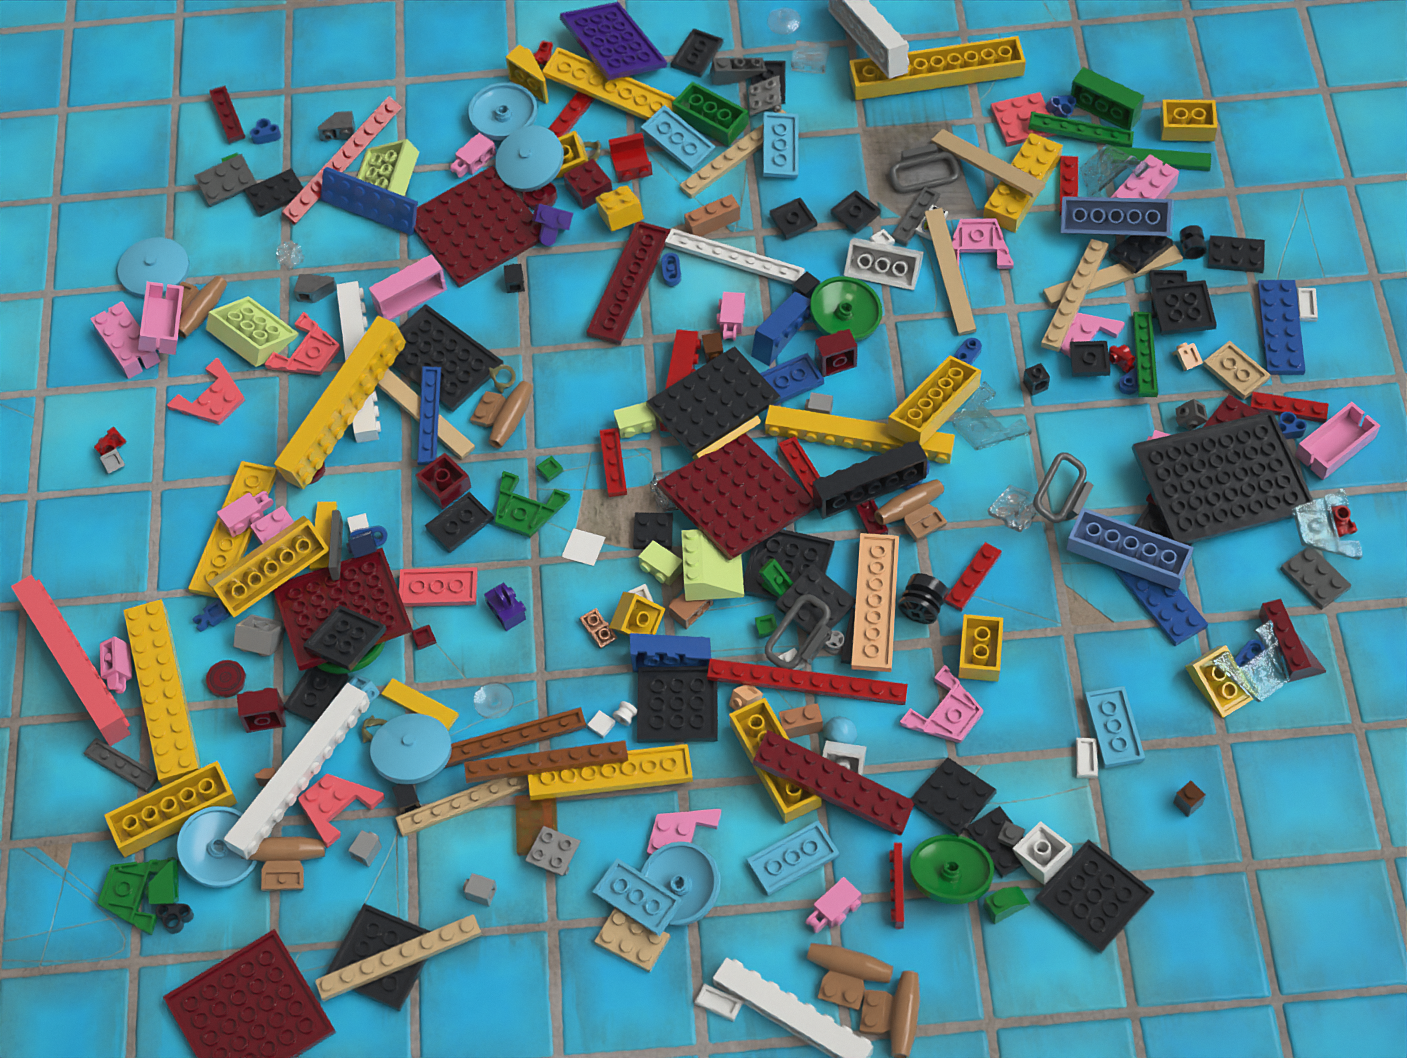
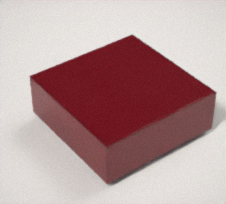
M429 624L411 632L418 650L437 643Z

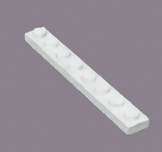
M673 228L665 241V246L789 284H793L805 273V268Z

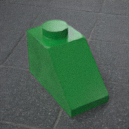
M178 859L169 861L148 883L146 898L149 899V904H169L179 901Z
M1019 886L1008 887L987 896L984 899L983 908L992 922L996 924L1029 906L1030 902Z

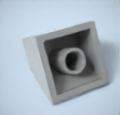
M251 614L236 624L233 647L240 648L243 652L253 651L257 652L260 656H270L278 650L286 631L284 622Z

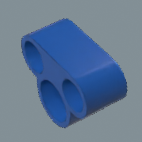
M1072 95L1054 96L1046 103L1045 108L1048 112L1054 113V116L1068 118L1073 113L1072 107L1076 104V99Z
M266 118L259 119L256 122V128L250 131L252 141L257 145L277 141L281 138L278 125L271 124L270 120Z
M1283 412L1278 422L1285 440L1304 436L1307 424L1303 420H1297V417L1292 412Z

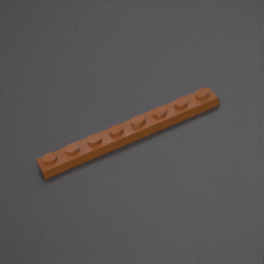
M581 707L452 743L451 756L444 768L585 729L587 727Z
M624 740L464 762L466 783L627 762L628 753L626 741Z

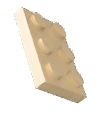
M1228 341L1203 362L1205 368L1243 400L1267 382L1271 376L1231 341Z
M614 908L594 942L595 945L650 973L671 937L670 934L664 931L658 936L617 908Z

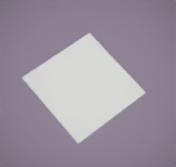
M573 528L562 557L594 566L606 537Z

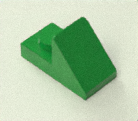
M770 559L759 571V574L765 580L762 583V587L779 599L794 584L775 559Z

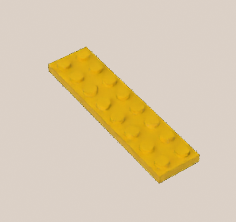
M557 47L542 71L543 76L647 121L664 105L672 111V103L676 99V97L627 76L607 80L594 62Z
M241 461L222 509L249 492L254 497L266 491L269 496L278 474L277 468ZM218 516L188 589L191 593L218 598L207 582L244 557L253 535L251 527L232 538Z
M688 744L627 751V762L528 775L530 800L693 782Z

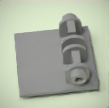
M779 75L748 87L751 116L770 108L775 113L780 112L782 105Z
M543 826L525 861L558 875H567L570 869L568 865L581 841Z

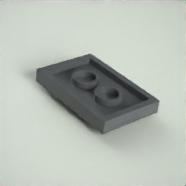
M242 154L194 175L210 207L244 192V189L257 184Z
M1311 545L1288 560L1280 568L1321 610L1347 592L1352 586Z

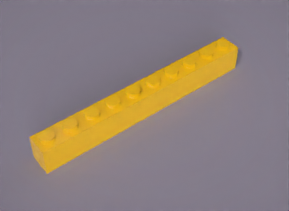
M769 405L765 421V434H770L771 436H784L788 438L795 436L796 439L808 442L839 445L845 448L876 451L882 454L890 449L899 448L906 443L888 434V424L780 406ZM935 432L921 446L928 458L927 460L950 464L955 435Z

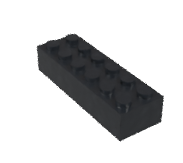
M918 440L907 442L899 448L890 449L879 456H872L864 462L855 463L843 470H837L826 477H819L813 481V503L823 520L925 479L927 476L928 458Z

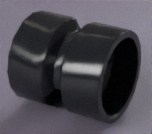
M1197 225L1184 227L1179 233L1184 257L1191 260L1201 258L1207 252L1202 228Z

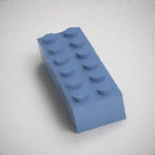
M1062 196L1061 233L1172 236L1174 200Z
M1082 507L1068 538L1066 550L1178 591L1190 563L1194 547Z

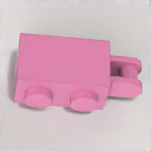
M478 133L455 154L456 161L451 165L450 171L456 172L458 177L464 176L467 172L473 175L496 155L494 142Z
M723 292V298L719 299L718 309L721 310V314H717V325H720V332H723V340L728 338L736 341L737 333H742L745 293Z
M266 491L254 497L249 492L218 511L217 514L221 523L233 538L237 534L243 533L254 522L265 517L263 511L271 507L274 501L268 498Z
M114 636L100 643L101 678L107 680L108 688L115 690L118 694H122L125 691L126 681L132 678L131 645Z
M843 877L814 903V913L809 916L805 923L811 925L815 933H818L826 925L831 929L835 925H841L850 911L854 912L860 907L862 894ZM818 917L822 919L821 922L817 920Z

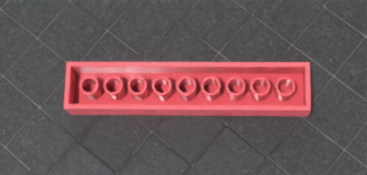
M30 575L12 585L13 591L108 745L112 746L131 735L127 728L131 725L60 611L55 606L50 595L45 590L40 579L36 581Z

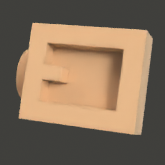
M1187 342L1176 346L1177 350L1172 352L1173 356H1178L1184 371L1203 363L1194 343L1187 345Z
M740 686L733 689L729 706L737 711L762 699L763 693L754 686Z

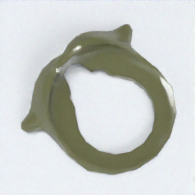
M599 140L596 142H584V147L597 149L594 155L588 157V160L593 158L597 161L601 153V143Z
M503 364L494 369L489 368L490 378L494 380L495 387L501 393H503L504 389L514 384L516 380L515 371L509 365ZM506 369L511 373L512 377L509 383L497 382L496 375L500 370Z
M374 715L365 719L361 729L363 743L367 741L372 742L373 736L366 730V726L384 725L387 721L377 719Z

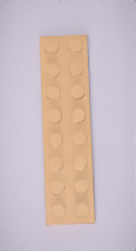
M860 533L851 669L891 672L899 536Z

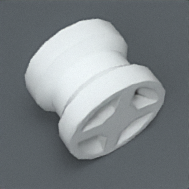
M621 701L619 709L612 716L620 724L629 726L632 722L631 718L637 714V709L630 703Z

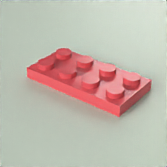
M477 567L400 569L399 594L404 607L476 605Z

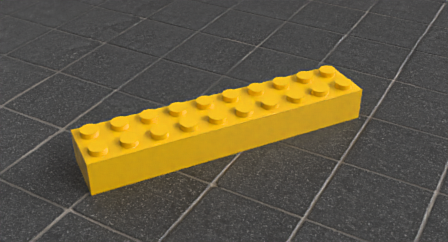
M1015 36L908 52V73L890 79L871 58L850 60L849 75L855 100L1024 76L1026 61L1019 37Z
M381 316L376 317L277 458L274 465L287 482L303 490L311 483L313 476L322 467L326 457L333 451L337 441L342 438L346 428L353 422L358 411L363 408L365 401L374 392L378 382L383 379L385 372L394 363L396 356L404 349L406 341L396 323Z
M162 599L123 611L158 780L163 787L201 769L168 612Z

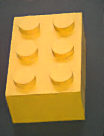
M1163 99L1160 110L1161 140L1215 141L1217 132L1216 100Z
M964 614L958 678L998 682L1003 618Z

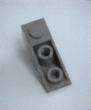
M713 58L710 76L712 85H729L764 73L766 70L763 58Z

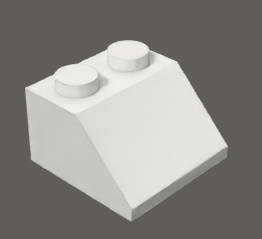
M826 741L823 757L863 775L867 747Z
M1041 821L1013 847L1014 853L1028 873L1043 885L1049 882L1072 858V845Z

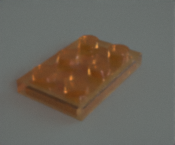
M530 795L515 796L518 856L529 854L543 826L558 831L557 797L530 800Z

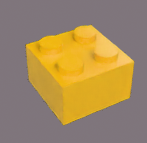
M628 185L595 197L599 215L612 232L644 219L641 203Z

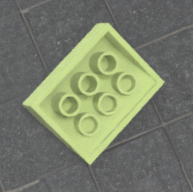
M408 139L368 148L357 178L405 196L419 151Z
M249 296L209 311L206 325L207 331L255 367L264 364L273 352L279 353L299 334Z
M699 529L682 530L685 600L744 597L741 554L729 560Z

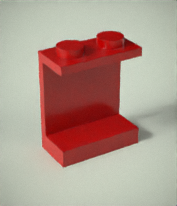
M642 133L608 140L610 154L619 182L653 175L651 161L649 162Z

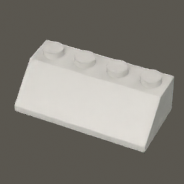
M853 238L850 240L844 276L914 290L924 252Z

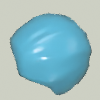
M837 716L826 722V725L823 727V736L829 741L853 744L857 738V730L850 719Z

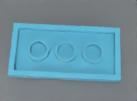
M665 105L641 126L643 133L691 172L716 149V146Z
M763 113L764 177L798 178V114Z
M1125 686L1085 692V700L1104 768L1144 762L1145 755Z
M819 820L748 858L747 863L769 896L838 858L840 853Z
M618 858L593 890L595 895L658 936L662 934L684 903L681 898Z

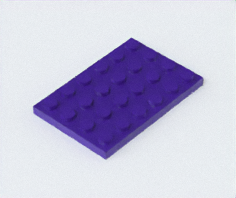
M619 2L560 13L559 19L607 80L667 68L668 62Z

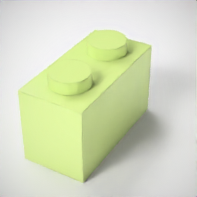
M646 402L613 411L621 439L657 429L655 416L646 406Z
M652 541L638 556L640 568L644 572L651 573L659 582L666 583L669 586L684 571L683 560L655 541Z

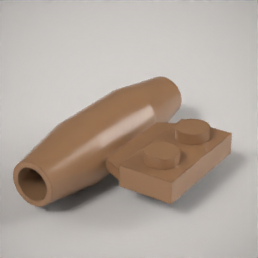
M215 276L200 291L194 285L183 281L180 283L179 286H184L178 330L179 336L187 338L204 322L209 311H212L218 304L227 286V282L222 277Z
M521 381L507 399L502 394L489 391L484 393L470 421L474 425L487 428L493 426L488 440L491 446L502 448L515 432L528 407L533 386L526 381Z
M938 479L916 485L897 495L874 513L876 521L880 525H885L904 518L905 528L915 542L946 526L947 520L938 508L933 507L930 503L944 492L943 484Z
M300 836L267 837L263 839L256 853L252 854L248 860L265 862L261 877L262 891L304 890V868L300 861L325 857V845L321 839Z
M811 943L807 954V960L830 970L823 977L818 999L858 1011L860 1010L865 992L863 980L889 983L893 972V966L873 956L840 946Z
M903 971L895 996L886 991L865 990L860 1032L861 1034L882 1035L890 1032L891 1053L894 1058H909L916 1036L920 1005L919 974L914 971Z

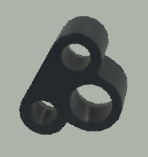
M160 904L156 908V914L163 921L166 930L171 934L179 933L183 929L184 923L190 922L194 917L192 909L187 904ZM172 920H179L175 926L169 927V923Z

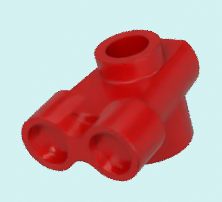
M541 41L537 52L533 54L538 65L546 66L552 57V42Z
M1113 345L1109 348V360L1112 364H1118L1126 373L1134 369L1133 362L1135 357L1126 345L1119 347Z
M113 426L103 438L98 440L94 448L103 456L115 450L116 447H121L127 441Z
M1340 505L1329 510L1335 527L1333 531L1336 538L1358 531L1355 522H1352L1349 518L1351 512L1348 507Z

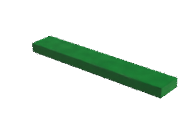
M1031 112L1028 129L1119 147L1132 148L1134 131L1037 112Z
M1105 146L1104 163L1139 166L1150 154L1163 162L1162 165L1168 164L1175 169L1210 171L1211 153Z
M1133 312L1138 397H1157L1158 386L1152 312Z

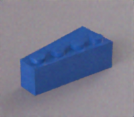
M794 292L755 330L751 357L770 366L804 322L811 317L809 311L810 299Z
M630 633V655L633 672H638V667L709 666L711 659L710 638Z

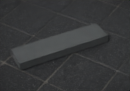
M926 187L923 188L891 235L896 243L907 247L915 235L916 228L924 218L925 211H929L931 206L936 204L940 198V193Z
M332 510L329 571L332 580H339L341 570L343 520L339 510Z
M97 738L94 739L83 753L87 758L147 793L158 781L157 773Z

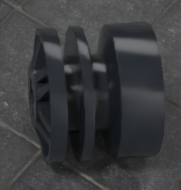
M922 573L913 574L910 576L905 592L899 600L898 609L905 617L921 624H933L937 620L941 606L944 604L948 589L945 584L933 576Z

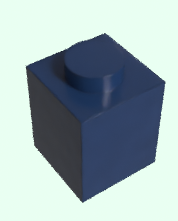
M372 530L350 536L349 543H346L349 554L353 553L354 558L377 551Z

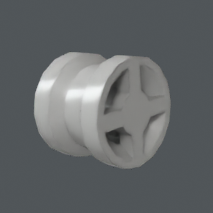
M833 630L832 635L825 643V650L831 655H837L843 651L844 636L841 632Z

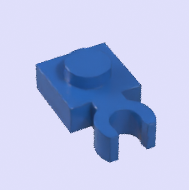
M218 599L203 609L205 614L197 615L192 620L196 624L201 622L196 627L199 631H204L208 624L214 627L228 618L229 614Z

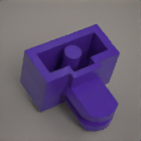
M536 203L532 221L542 223L539 234L540 243L547 246L553 245L559 228L564 230L570 229L573 213Z
M504 582L484 594L486 604L506 631L526 620L524 604L516 600L514 590L511 587L508 588Z

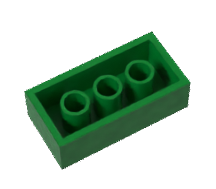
M1082 67L1072 80L1071 95L1076 99L1074 106L1124 130L1131 131L1140 120L1144 95L1139 92L1133 91L1085 67Z
M693 81L672 103V111L688 125L727 146H730L749 125L748 110Z

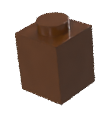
M720 332L702 335L706 363L724 353Z
M1189 781L1176 793L1173 803L1189 817L1203 805L1206 794L1192 781Z

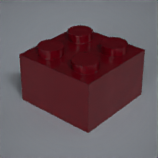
M593 158L563 174L565 188L583 210L596 204L595 197L613 191L611 180Z
M850 329L840 330L834 334L815 339V362L822 377L857 367L858 346Z
M443 453L416 474L419 487L442 510L472 487L469 475L446 453Z
M265 688L261 691H245L243 694H237L238 716L246 733L286 727L284 703L277 688Z

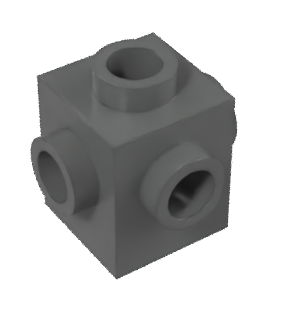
M1195 399L1185 402L1175 409L1178 425L1189 431L1208 421L1205 405Z

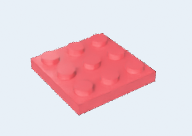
M1040 92L991 103V111L1007 147L1024 143L1030 133L1044 138L1057 135L1028 129L1031 112L1050 115L1045 108L1046 104Z

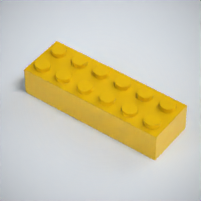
M1030 133L1011 165L1046 184L1060 161L1063 145ZM1000 181L984 206L983 219H997L999 227L1016 233L1040 193L1033 198Z
M949 355L888 417L887 433L906 443L918 440L922 446L979 388L981 370Z
M302 516L207 583L228 613L236 617L330 550L311 521Z
M762 698L729 714L730 726L751 763L767 730L789 740L766 698ZM753 765L785 823L822 806V798Z
M215 761L104 816L118 849L125 858L179 832L184 823L193 814L202 809L214 806L231 807L238 802L218 761Z

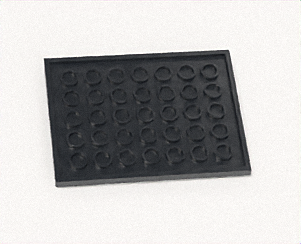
M1273 411L1136 443L1131 447L1171 540L1189 544L1313 513L1317 510Z

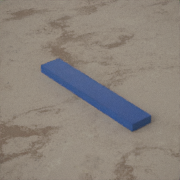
M422 367L417 465L428 466L437 459L441 367Z

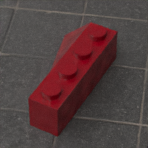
M1277 599L1262 603L1258 615L1288 683L1326 673V669L1295 631L1282 600Z

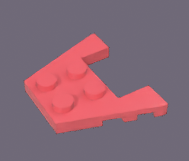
M303 312L295 322V327L307 332V336L290 358L273 352L265 362L267 369L322 375L341 349L340 345L326 331H323L315 321L309 318L307 313Z
M216 358L205 369L207 373L217 380L193 403L179 394L176 395L167 404L169 410H177L182 412V414L194 415L198 419L220 425L245 401L244 396L221 361Z
M326 774L298 797V803L309 821L314 825L318 835L321 836L324 845L328 848L341 837V832L329 823L355 799H358L372 810L384 800V794Z

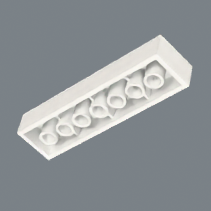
M828 0L829 12L889 79L908 73V42L900 36L899 32L894 30L892 25L885 20L884 16L877 11L876 7L870 4L869 0Z

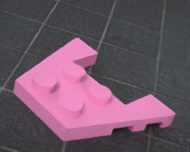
M960 219L952 241L958 266L959 253L997 252V269H1013L1014 262L1010 257L997 219Z
M1077 313L1060 351L1070 357V342L1092 341L1099 330L1117 338L1123 330L1125 322Z
M944 665L934 677V682L950 692L929 719H926L910 708L901 719L900 726L961 743L981 718L984 710L970 693L966 692L960 685V681L950 673V669Z
M721 809L657 814L647 855L651 856L656 850L669 843L681 841L692 843L696 825L717 829L722 813Z

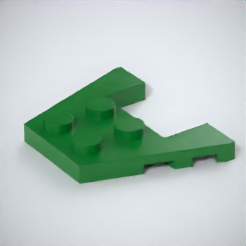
M503 471L495 524L498 527L530 538L570 500V494L557 489L553 490L547 504L515 494L513 491L519 482V476Z
M168 857L166 860L153 859L143 863L129 862L110 865L97 902L98 905L143 932L152 935L158 917L154 914L138 912L150 875H157L169 861L176 860V858Z

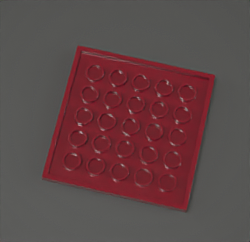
M491 166L417 207L414 230L457 286L461 288L540 243L539 234L542 224L532 221L533 213L514 190L502 181L494 166Z
M746 433L718 450L699 457L657 481V487L729 560L734 559L816 509L811 496Z
M383 548L358 558L353 557L341 561L339 580H332L329 566L287 580L274 589L299 671L328 662L305 651L303 644L339 605L386 626L387 631L374 645L413 632Z
M275 929L163 996L197 1058H296L336 1033V1030Z

